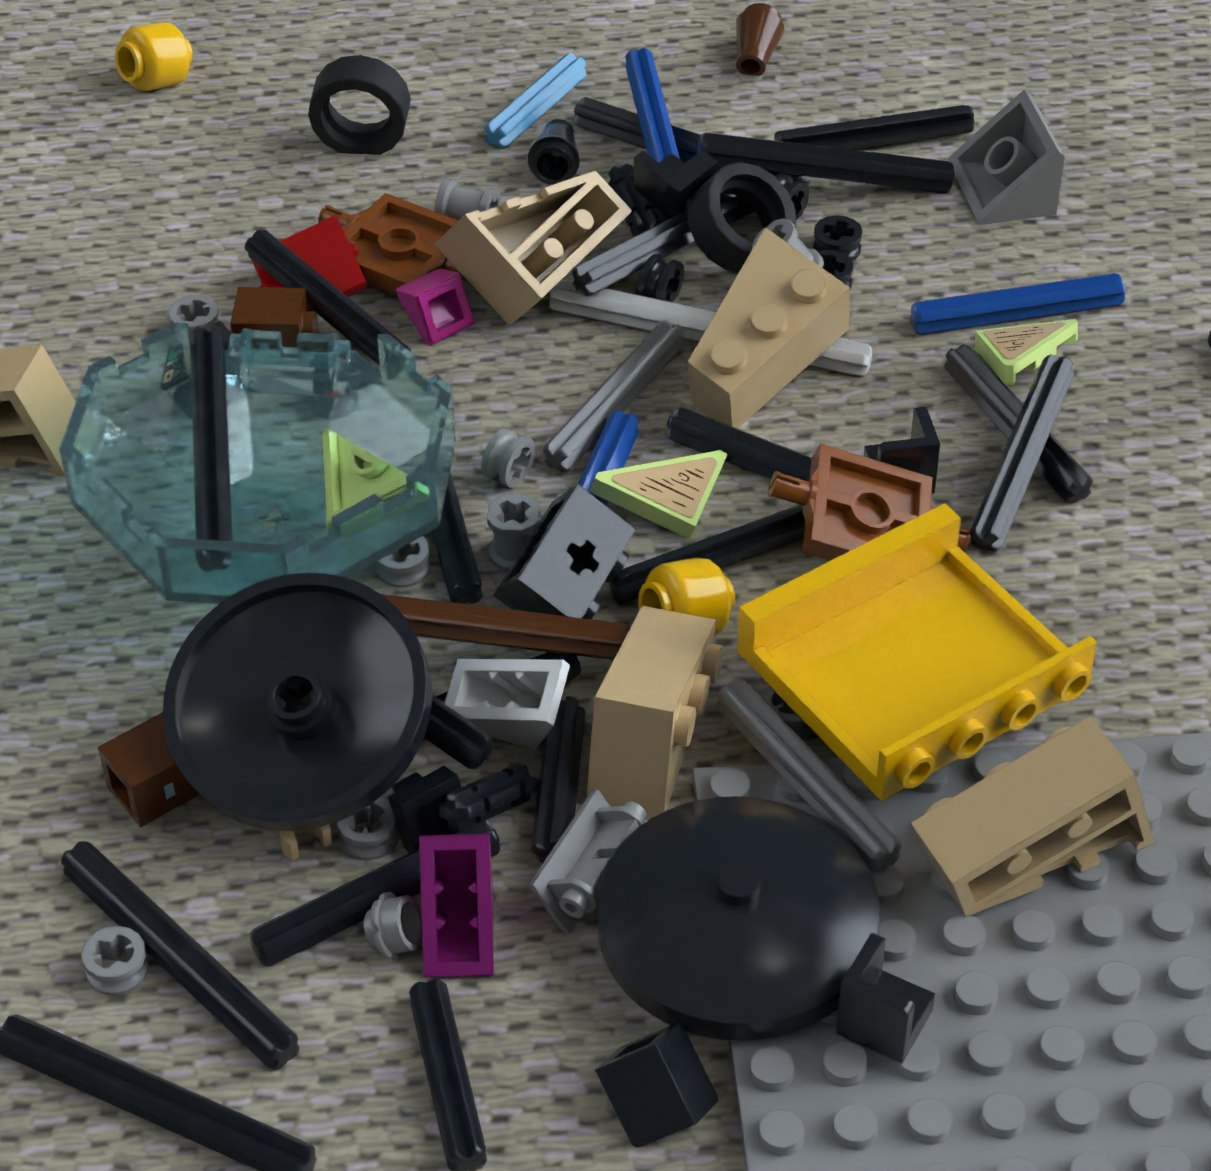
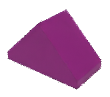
M490 833L420 836L423 977L494 975V889Z

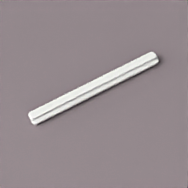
M561 279L551 289L549 297L550 308L556 312L652 332L660 322L668 321L673 326L678 324L683 329V339L696 342L700 341L716 313L711 310L607 288L592 296H585L581 290L576 291L572 284L573 281ZM839 338L809 366L863 377L867 374L871 365L872 347L866 343Z

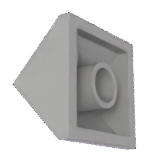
M1024 89L948 157L947 161L953 164L955 177L977 222L981 225L1057 215L1065 156L1032 95Z

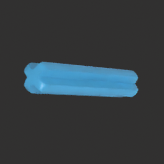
M572 53L563 56L485 125L486 142L489 145L494 144L499 149L509 146L586 77L584 69L586 66L585 60L582 57L577 59Z

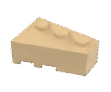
M595 170L545 187L534 195L522 199L515 197L504 201L498 207L483 212L476 210L467 213L435 243V246L502 319L511 326L565 277L632 210Z
M765 227L688 360L691 402L714 420L735 428L743 425L850 329V288Z
M42 344L0 349V465L16 468L19 461L23 460L51 465L49 469L50 474L67 476L92 431L89 423Z
M641 606L594 698L586 799L593 789H598L611 807L622 806L627 801L639 804L646 811L647 820L667 811L686 748L692 739L697 714H703L705 710L710 682L716 683L719 678L723 660V645L714 644L716 619Z
M1091 716L1071 727H1063L1054 731L1040 746L1013 762L997 765L985 775L983 780L954 797L943 798L935 802L926 810L924 815L911 822L925 858L966 917L1042 888L1044 880L1040 875L1070 863H1074L1080 872L1096 867L1100 863V857L1097 853L1129 841L1136 851L1155 844L1136 774Z

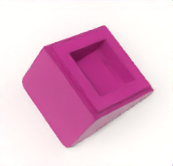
M442 268L436 269L396 289L399 301L420 336L429 346L475 324L461 276L458 272Z

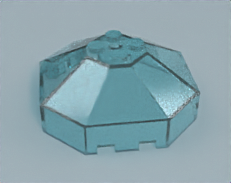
M174 323L142 339V355L120 366H117V362L111 356L88 366L59 448L70 502L166 601L220 604L226 598L250 585L287 574L325 573L349 578L439 527L456 444L452 386L438 374L429 379L416 370L415 355L389 334H378L377 337L380 371L358 352L351 350L350 340H340L339 334L331 333V335L298 333L297 347H283L281 332L259 331L244 328L241 334H231L229 350L225 351L233 542L196 539L191 339L188 323ZM328 429L408 474L406 476V491L385 503L374 493L333 516V531L327 529L322 432ZM270 512L281 513V518L284 521L277 522L275 528H264L262 520L267 519Z

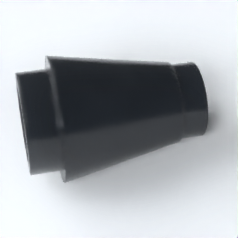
M562 119L548 122L528 153V165L531 172L541 182L554 185L571 179L578 171L580 164L574 129L570 123Z

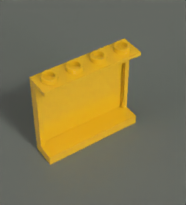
M945 503L739 607L737 652L881 801L904 788L912 789L919 786L931 773L958 758L967 759L973 756L985 743L1009 730L1024 728L1036 715L1059 702H1069L1076 699L1086 690L1092 678L1091 672L1097 641L1089 636L1070 647L1064 645L958 547L961 517Z

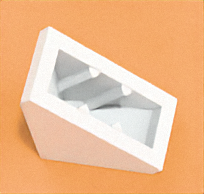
M457 659L445 704L493 738L518 746L537 749L554 726L570 665L564 660Z

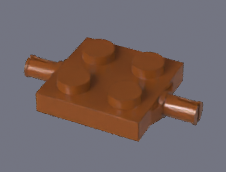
M387 193L381 196L371 207L357 214H348L330 205H326L325 209L322 208L319 213L318 223L334 215L337 216L349 244L354 243L359 251L356 260L367 284L398 296L396 292L398 287L433 270L442 268L460 273L435 246V243L458 221L456 219ZM460 273L461 280L469 283L468 280Z
M821 443L811 459L809 482L775 471L768 488L769 497H776L801 505L805 517L802 553L829 561L934 509L931 502L933 477ZM960 527L958 547L965 552L970 541V529Z

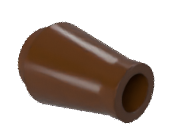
M764 3L751 4L736 19L738 56L736 68L741 74L761 76L765 72L767 62L784 34V24L781 20V15L774 7Z

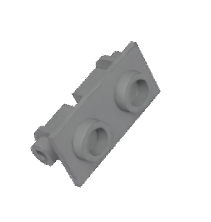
M593 789L529 883L530 889L562 931L570 934L584 913H591L597 908L598 890L608 862L623 841L638 827L646 823L647 813L639 804L627 801L622 806L611 807L598 789Z

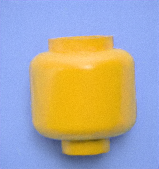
M162 21L127 29L116 47L115 64L120 76L133 88L147 92L170 87L184 81L189 72L193 53L189 41L183 36L182 32L175 25Z
M691 558L660 564L651 570L645 584L642 585L638 597L639 610L641 606L716 619L715 635L722 632L735 604V591L729 578L724 576L722 570L710 559Z

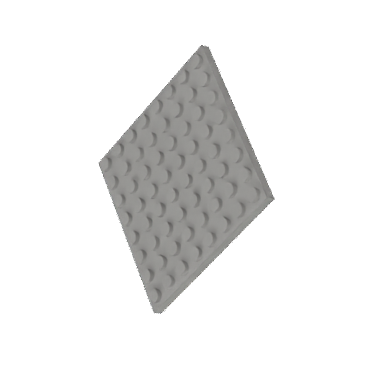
M1211 732L1109 739L1136 774L1155 844L1137 851L1129 841L1097 853L1100 857L1099 865L1080 872L1074 863L1040 875L1044 880L1042 888L967 917L925 858L911 822L924 815L926 810L935 802L958 795L983 780L985 775L997 765L1013 762L1041 744L981 748L973 756L967 759L958 758L931 773L919 786L912 789L904 788L882 801L840 758L821 759L901 841L900 858L894 865H889L882 872H875L869 868L878 891L880 904L878 935L886 938L882 970L935 993L932 1013L903 1063L836 1034L838 1009L814 1025L780 1037L748 1041L728 1040L746 1171H1211ZM770 763L693 768L695 801L731 796L761 798L788 804L824 821Z

